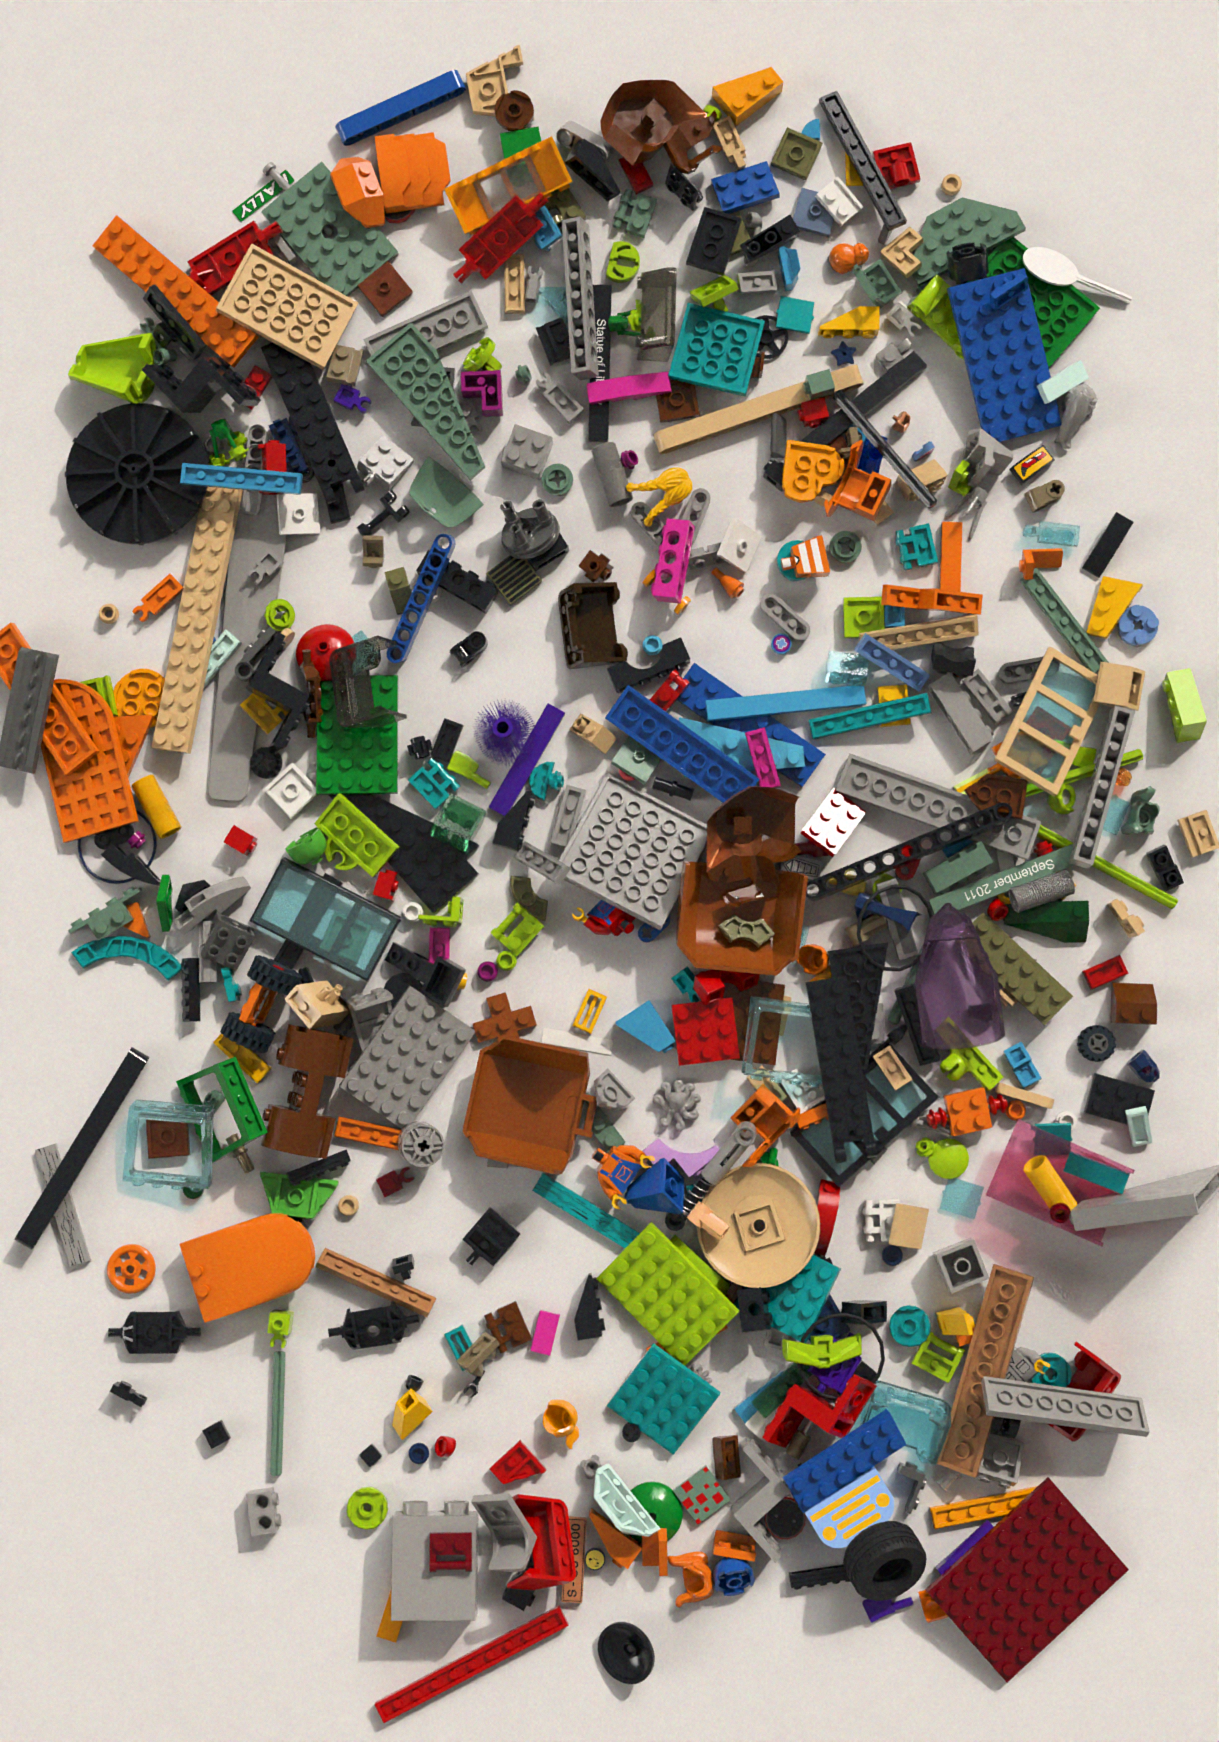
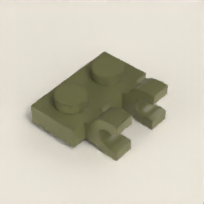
M569 188L561 192L556 189L551 192L552 196L547 198L549 202L545 206L548 211L556 208L560 215L552 217L558 228L562 226V220L579 216L583 220L586 219V215Z

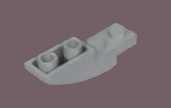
M244 877L232 878L214 884L187 900L185 905L188 909L178 916L174 922L179 931L185 935L188 931L193 930L200 921L210 916L215 909L220 914L224 910L229 909L235 901L245 896L251 887Z

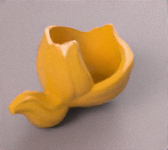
M551 1400L548 1402L547 1409L543 1415L544 1428L556 1438L566 1436V1445L569 1449H572L573 1443L579 1437V1429L576 1426L578 1421L577 1411L573 1405L565 1400Z

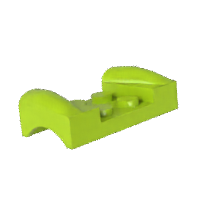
M936 274L908 305V308L913 315L920 318L949 345L957 356L964 359L947 288L950 286Z

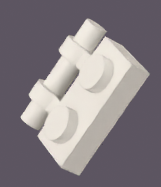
M900 1199L878 1200L879 1208H873L872 1200H864L865 1208H863V1215H865V1227H863V1231L866 1233L867 1242L874 1241V1233H880V1241H889L896 1203H900ZM873 1215H879V1226H873Z

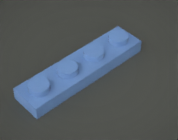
M866 633L854 648L857 653L918 692L930 677L929 673Z

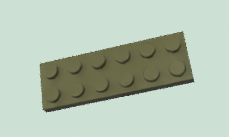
M984 912L955 940L967 954L1044 1026L1073 997L1069 991Z

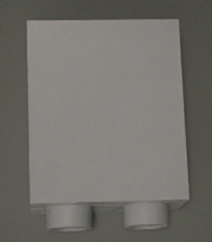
M404 1501L403 1511H396L392 1516L391 1621H475L478 1614V1512L469 1511V1501H445L444 1511H428L427 1501ZM430 1532H472V1572H465V1570H436V1572H430ZM437 1555V1561H465V1555Z

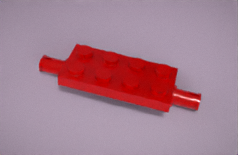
M539 192L528 204L524 203L516 194L459 248V251L466 259V263L453 275L457 279L463 274L458 280L461 284L473 272L480 273L486 280L544 225L536 216V213L549 202L543 193Z
M255 221L250 222L187 261L191 268L190 275L188 276L210 295L215 294L230 284L251 244L274 256L268 245V240L283 232L280 229V225L277 221H274V223L261 230Z

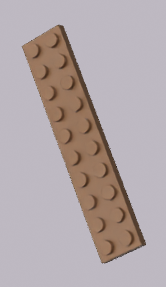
M993 1264L990 1279L936 1464L974 1478L978 1476L995 1417L986 1415L981 1381L984 1376L1006 1378L1034 1280L1033 1276L997 1264Z

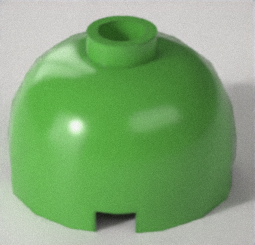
M313 828L302 834L296 842L292 841L285 850L298 864L306 865L311 863L315 865L323 859L321 855L326 851L327 843L321 830Z

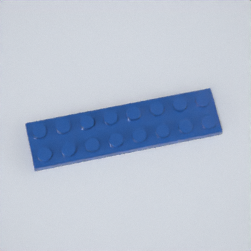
M694 663L683 678L687 679L690 685L677 701L707 721L706 700L743 696ZM770 715L709 721L711 725L745 733L765 727L768 738L803 746L804 767L776 769L801 788L826 755Z
M630 685L625 688L605 717V719L722 803L745 788L755 786L760 780Z

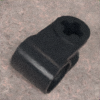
M475 631L452 647L449 653L454 654L460 662L461 668H463L487 648L488 640L482 632ZM477 637L483 638V643L480 646L473 645V640Z

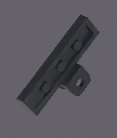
M155 284L150 286L143 300L162 321L156 325L153 337L161 347L168 346L171 341H178L193 360L199 358L206 344L165 297L163 292Z

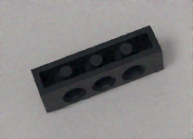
M430 550L427 551L416 570L418 575H420ZM436 556L433 559V565L435 567H439L441 565V559L439 556ZM453 560L451 563L448 562L447 570L442 576L439 587L487 614L498 595V590L495 589L496 585L488 580L485 582L478 579L479 575L469 570L466 572L462 570V566ZM427 575L425 579L433 583V577ZM457 576L464 578V581L459 585L453 583L454 578ZM478 586L481 588L479 594L474 595L470 593L471 588Z

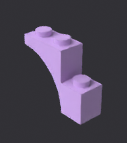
M659 1138L643 1149L646 1156H653L655 1158V1161H651L653 1165L662 1158H665L672 1165L673 1162L671 1160L674 1158L688 1177L692 1175L694 1177L698 1176L703 1170L702 1167L710 1162L719 1151V1148L714 1145L702 1152L683 1153L671 1149Z

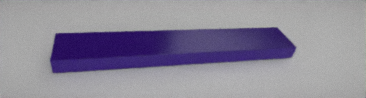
M549 703L546 705L534 726L536 728L533 730L536 731L530 733L534 743L529 746L531 747L529 750L527 748L529 755L524 746L525 755L521 751V756L518 754L516 762L514 761V765L510 768L490 803V809L502 816H505L510 811L565 716V712Z

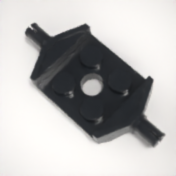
M394 1301L387 1307L351 1312L349 1308L346 1311L343 1325L336 1328H328L329 1337L342 1335V1338H345L353 1350L401 1343L407 1324L420 1323L419 1314L404 1316ZM376 1326L379 1328V1331L372 1333L368 1328Z
M132 1311L129 1313L123 1327L108 1329V1332H114L108 1333V1336H121L130 1354H177L185 1338L188 1336L200 1337L201 1328L186 1327L180 1311ZM149 1328L157 1329L158 1336L156 1339L148 1336Z

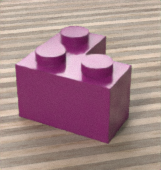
M501 370L461 372V392L463 398H482L484 417L503 416Z

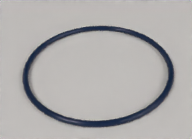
M136 810L137 814L147 822L153 835V852L147 864L150 866L156 853V835L150 821L141 812ZM78 839V854L80 860L85 869L92 876L103 882L112 884H121L134 880V878H129L121 881H112L101 878L95 873H93L88 868L82 857L81 839Z

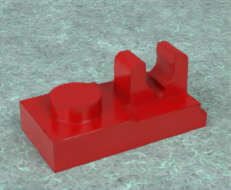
M624 157L618 159L636 195L653 187V182L643 163L631 165Z
M254 365L244 383L254 388L258 393L257 396L260 398L273 376ZM246 406L251 410L254 408V406Z

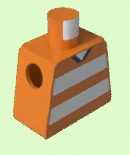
M822 535L792 546L790 550L791 557L781 559L783 571L794 569L796 578L827 577L830 574Z

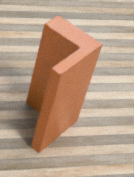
M660 1528L658 1532L649 1537L642 1536V1566H659V1576H668L667 1528Z

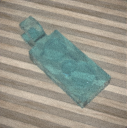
M1040 521L1038 527L1026 525V528H1023V536L1037 537V543L1077 547L1079 543V525Z

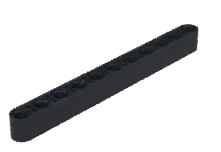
M998 803L807 882L806 898L813 902L821 900L1006 824L1012 817V807L1008 803ZM1006 809L1009 815L1001 818L998 816L997 811ZM980 817H987L990 821L989 824L985 826L980 825L978 822ZM966 824L971 830L964 834L959 831V827ZM943 832H948L952 837L949 841H943L940 839V835ZM924 840H929L932 842V847L924 849L921 847V843ZM911 848L913 850L912 856H903V849ZM885 856H892L895 859L891 865H886L883 862ZM868 863L875 865V870L871 873L864 870L865 865ZM854 871L857 875L854 880L850 881L845 878L846 873ZM829 879H835L838 882L834 888L827 887L826 883ZM810 887H817L819 889L817 895H808L807 892Z
M131 1047L14 1240L30 1249L34 1248L59 1204L74 1183L147 1063L149 1056Z

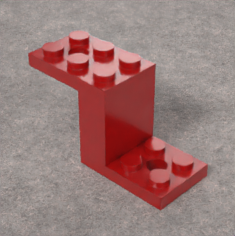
M854 1374L847 1381L846 1389L837 1398L834 1407L811 1390L794 1384L788 1390L783 1404L777 1408L772 1422L766 1426L762 1438L772 1444L786 1448L804 1417L827 1433L843 1438L850 1432L877 1385Z

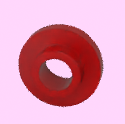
M1045 840L1036 844V849L1033 850L1040 857L1052 852L1051 846L1053 844L1052 842L1047 843Z

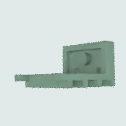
M881 259L865 270H862L857 264L852 269V272L875 306H879V309L902 293Z

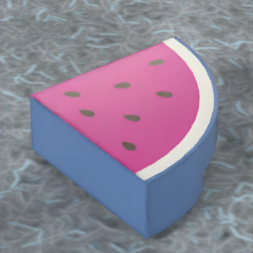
M932 441L927 442L923 445L922 449L912 454L915 462L933 452L935 446Z

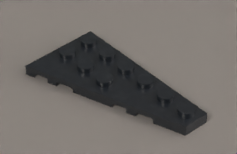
M889 942L864 946V949L873 961L885 966ZM860 946L827 951L831 978L847 977L862 1070H867L883 970L869 962L862 953Z

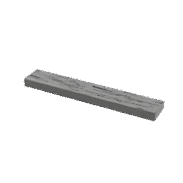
M57 1144L35 1150L46 1186L61 1163ZM69 1189L54 1216L69 1266L72 1267L91 1261Z

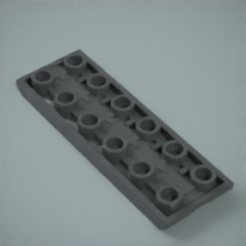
M21 647L19 650L0 740L1 767L35 774L59 655Z

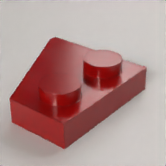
M521 1440L489 1468L502 1484L547 1471L544 1465Z

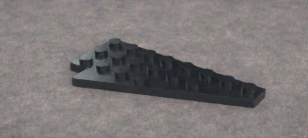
M328 795L332 800L336 797V795ZM343 795L399 846L388 863L433 914L479 874L466 860L479 847L477 843L375 795Z

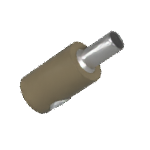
M808 1419L803 1430H797L786 1450V1453L795 1459H800L811 1439L808 1434L814 1425L812 1421Z

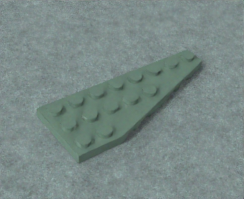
M412 322L409 323L369 357L366 362L471 481L485 469L484 462L438 352Z

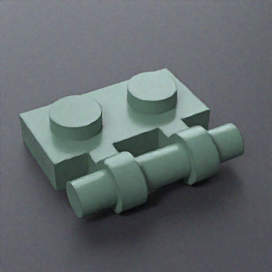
M626 189L624 195H621L620 207L615 212L613 227L620 229L622 223L627 224V233L645 238L657 199L638 193L637 199L633 200L631 199L633 191ZM627 207L633 208L631 216L625 215Z

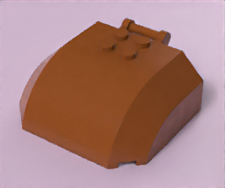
M683 861L677 912V946L695 968L777 976L782 972V969L799 958L808 876L802 873L776 870L782 887L778 899L769 902L766 899H758L742 903L740 907H729L725 903L723 896L729 892L752 886L753 881L751 878L748 877L721 884L709 879L707 862ZM732 915H736L741 920L748 922L763 919L775 935L760 947H757L748 940H736L729 943L718 929V926Z
M502 1035L493 1044L480 1050L462 1131L471 1142L476 1156L546 1173L563 1174L573 1155L577 1135L590 1138L593 1136V1131L591 1130L597 1101L596 1096L586 1094L590 1077L588 1053ZM585 1100L589 1101L584 1129H580L579 1123Z

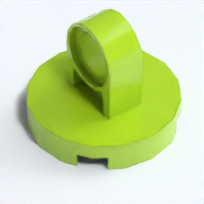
M489 337L480 340L478 343L481 345L477 349L472 348L463 362L465 365L463 368L467 372L477 371L480 368L483 371L501 370L502 368L501 363L492 356L496 344Z

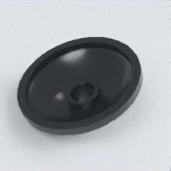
M615 1622L607 1626L600 1634L598 1655L603 1667L614 1679L625 1684H637L644 1681L651 1674L655 1663L654 1650L650 1640L641 1629L631 1623Z

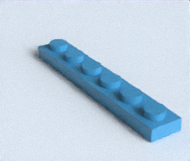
M182 463L180 483L183 485L301 495L303 475L291 472Z

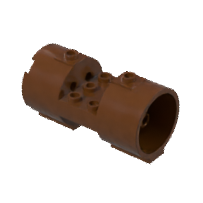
M288 1024L284 1044H282L281 1048H278L276 1060H278L279 1065L297 1069L292 1075L294 1086L293 1090L289 1091L287 1097L289 1107L268 1104V1109H264L262 1120L265 1121L264 1125L268 1133L263 1135L261 1146L300 1156L327 1159L336 1118L317 1113L325 1075L345 1078L354 1038Z

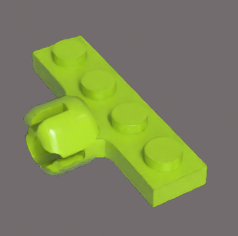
M949 1017L945 1018L932 1031L950 1051L949 1056L940 1063V1069L944 1074L953 1068L946 1076L951 1081H958L969 1072L987 1091H990L1004 1077Z

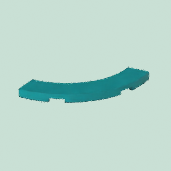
M112 936L88 942L71 952L84 969L99 960L122 956L136 958L150 964L168 981L182 971L181 963L171 953L152 942L134 937Z

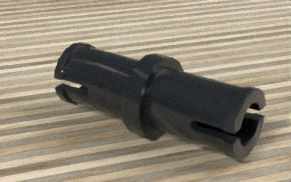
M655 777L652 789L668 793L671 797L674 795L691 801L694 792L693 788L677 784V781L670 782Z

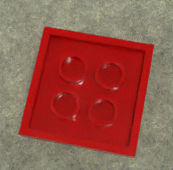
M732 997L723 998L706 1006L702 1001L671 1005L679 1066L740 1058Z

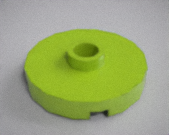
M370 1486L361 1487L348 1500L347 1515L358 1528L365 1530L374 1529L387 1516L388 1501L385 1495L377 1488ZM369 1504L372 1509L367 1511L364 1505Z

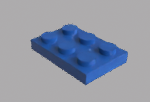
M767 161L711 179V185L722 212L727 214L780 198L779 190Z

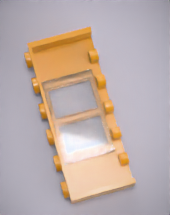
M551 136L444 190L464 233L469 232L471 236L516 194L524 203L528 204L539 192H542L544 197L549 198L552 196L551 192L556 189L561 192L570 188L569 183L572 180Z

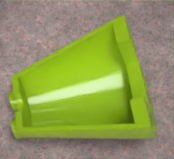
M145 333L82 345L76 355V364L72 365L68 376L70 380H75L130 403H143L150 397L155 387L154 382L142 371L146 364L155 365L153 352L157 347L152 333Z

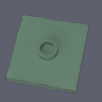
M628 736L611 764L645 785L662 759L631 736Z

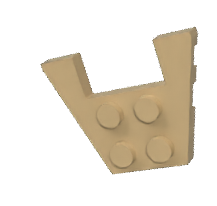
M520 45L513 47V50L507 53L504 52L498 55V58L491 62H485L466 73L473 114L496 117V101L502 94L508 93L504 69L523 65ZM517 107L509 110L511 115L519 113Z

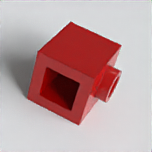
M825 397L802 402L800 410H797L799 421H803L804 427H819L821 423H824L829 418Z

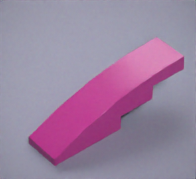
M669 372L632 375L587 383L589 403L593 405L606 401L617 402L631 398L638 400L671 392Z

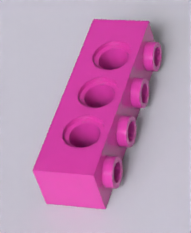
M667 518L666 525L663 526V541L658 550L660 556L659 563L655 566L656 578L651 587L652 596L659 602L681 604L695 526L690 520ZM675 539H679L678 543L672 545ZM675 558L672 564H668L670 559ZM668 577H672L669 583H665Z

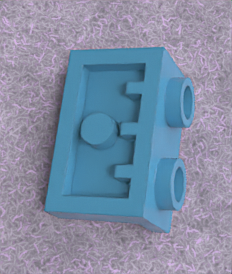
M544 205L536 213V216L544 225L534 234V242L540 250L549 252L551 250L550 246L561 239L563 235Z

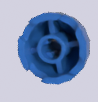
M724 1557L716 1563L712 1573L716 1592L722 1591L724 1596L744 1593V1588L749 1585L752 1587L755 1582L752 1567L747 1560Z

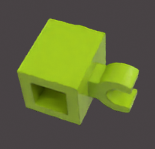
M272 1310L270 1312L267 1333L274 1334V1337L270 1340L271 1347H274L275 1340L279 1339L282 1342L281 1348H285L287 1340L284 1335H289L292 1332L294 1312Z

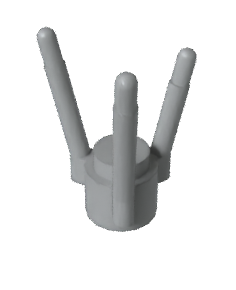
M974 487L972 492L969 491L945 515V518H949L967 500L970 505L965 511V515H968L973 507H979L969 539L973 538L983 508L987 504L985 499L988 493L980 487Z

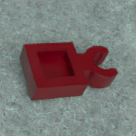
M410 1167L403 1168L399 1175L393 1170L376 1179L384 1197L403 1189L402 1182L409 1183L415 1179L414 1176L406 1178L404 1175Z

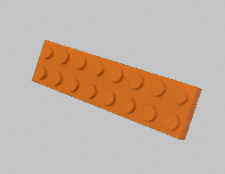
M11 622L0 631V676L10 691L18 652L21 647L31 649L15 623ZM53 683L42 740L65 775L70 776L96 755L99 750Z

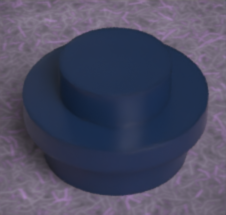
M423 1443L413 1444L409 1449L410 1460L415 1464H422L427 1461L429 1457L428 1447Z

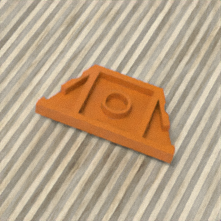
M153 715L114 717L128 778L155 718Z

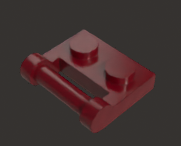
M430 1532L429 1571L465 1570V1572H472V1532ZM437 1555H465V1561H437Z

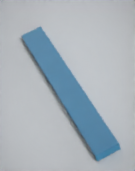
M864 684L705 701L708 722L865 706L867 704Z

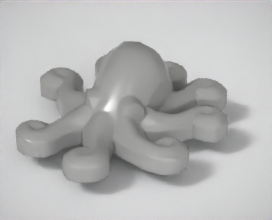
M676 1080L673 1083L675 1092L670 1091L671 1085L664 1082L661 1084V1089L665 1091V1097L668 1102H665L663 1097L658 1094L653 1097V1102L659 1103L664 1110L668 1111L666 1118H662L660 1121L663 1127H668L674 1117L677 1121L676 1130L682 1131L685 1128L682 1117L690 1120L698 1118V1111L687 1112L694 1103L701 1101V1097L698 1094H693L690 1100L686 1101L690 1092L696 1088L693 1083H687L684 1092L681 1091L683 1081Z

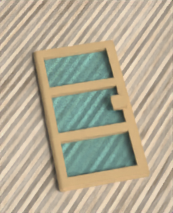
M1048 647L994 761L1050 795L1056 796L1100 703L1094 702L1098 675L1053 647Z

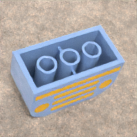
M873 1466L804 1513L823 1543L832 1548H844L866 1528L888 1521L894 1511V1499L875 1466Z

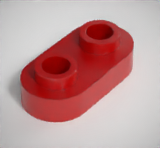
M911 848L903 849V856L910 857L909 849ZM921 858L896 868L895 874L897 878L903 881L913 878ZM906 867L908 874H903L901 869Z

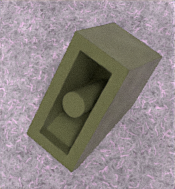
M404 567L384 572L397 615L404 612L412 593Z

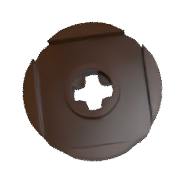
M517 90L510 91L511 93L505 95L502 94L495 104L497 123L508 131L522 130L528 127L534 118V107L529 96ZM517 107L519 113L511 115L509 110Z

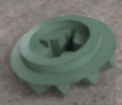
M552 464L542 474V485L551 495L560 496L567 493L573 485L572 472L563 464ZM555 472H557L559 478H563L560 481L559 487H557L556 482H552L556 476Z
M841 531L833 536L829 547L831 555L837 561L847 563L854 561L860 555L862 544L855 533ZM850 540L849 548L851 551L846 550L841 553L842 546L840 544H846Z

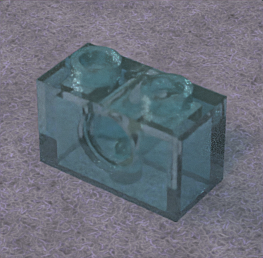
M829 651L825 682L865 686L868 677L869 660L860 654Z

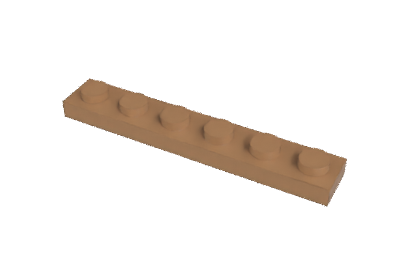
M327 1248L324 1249L316 1264V1268L391 1302L394 1301L396 1304L427 1318L436 1300L435 1297Z

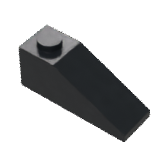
M585 138L573 145L564 163L607 202L618 196L620 190L599 151Z

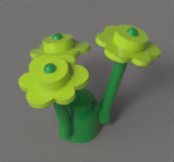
M640 299L635 300L636 309L617 313V315L609 317L608 325L611 332H617L618 335L646 339V347L648 349L651 348L652 344H655L657 333L654 332V327H649L647 334L636 333L642 330V324L647 314V307L644 303H641ZM628 323L631 325V330L636 332L625 330L628 328Z

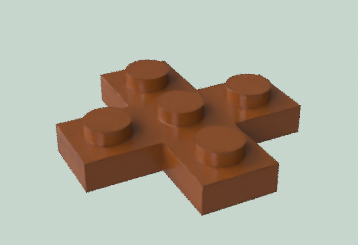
M506 992L486 998L492 1018L473 1023L478 1043L499 1038L502 1035L520 1038L519 1030L537 1025L531 1006L511 1011Z

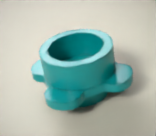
M555 771V773H550V789H555L558 792L561 791V787L564 786V776L561 775V772Z

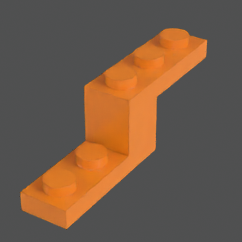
M887 584L883 585L881 605L981 615L983 595L936 588L918 589Z

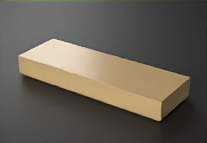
M513 254L504 262L505 314H525L524 254Z

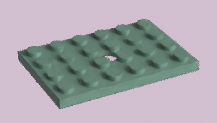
M321 161L261 212L270 224L274 223V221L278 222L280 229L283 231L280 233V236L320 282L345 296H349L358 288V285L384 263L390 262L399 253L378 227L365 228L360 221L353 218L343 209L330 176L331 172ZM327 225L335 226L338 230L337 236L333 239L325 238L322 235L323 228Z

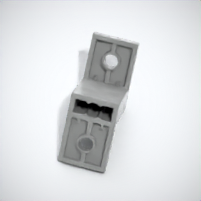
M745 1437L740 1442L742 1450L765 1476L732 1505L731 1509L733 1516L776 1563L781 1558L780 1544L772 1535L767 1536L766 1528L759 1520L781 1501L790 1490L782 1478L785 1474L781 1470L779 1472L775 1470V1463L767 1454L765 1456L761 1454V1447L754 1439L750 1441Z

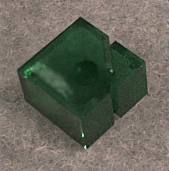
M450 793L442 806V810L439 811L432 823L430 836L444 843L448 840L450 841V846L466 853L483 825L487 811Z

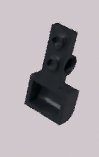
M396 942L392 943L385 958V961L423 982L420 993L444 1007L449 1006L466 972L465 968L446 957L437 956L433 964L429 962L428 958L412 952Z

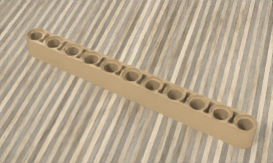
M851 365L831 372L835 385L834 393L838 390L846 393L864 385L857 365ZM805 381L662 429L653 434L659 453L666 454L772 418L773 413L781 415L799 409L802 402L811 401L809 394L806 395L803 389ZM830 394V395L823 396V397H820V398H824V397H825V399H828V398L833 397L834 395H833V394Z

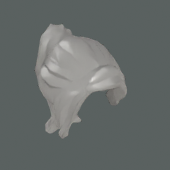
M1080 384L1073 387L1066 394L1062 402L1061 410L1064 411L1062 425L1054 442L1060 443L1064 449L1071 448V439L1077 427L1083 422L1086 415L1090 419L1093 410L1096 408L1098 399L1093 389L1088 385Z

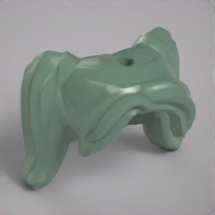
M1151 786L1137 790L1132 794V807L1127 822L1121 827L1122 834L1129 835L1144 832L1145 834L1152 835L1154 833V823L1160 808L1157 803L1149 802L1156 791Z

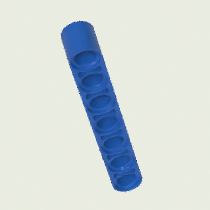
M451 70L339 121L335 128L343 145L349 146L460 96L466 91V87L458 70Z
M439 534L433 542L387 649V658L392 663L404 662L410 653L455 549L456 542L451 535ZM445 537L449 540V546L446 549L441 546V540ZM436 556H439L441 559L439 567L433 565V559ZM427 575L433 577V583L430 586L425 583ZM420 593L425 596L423 604H419L417 601V596ZM411 612L417 614V620L414 623L409 620ZM404 630L409 633L407 641L401 638V633ZM396 648L401 651L400 659H396L393 656Z

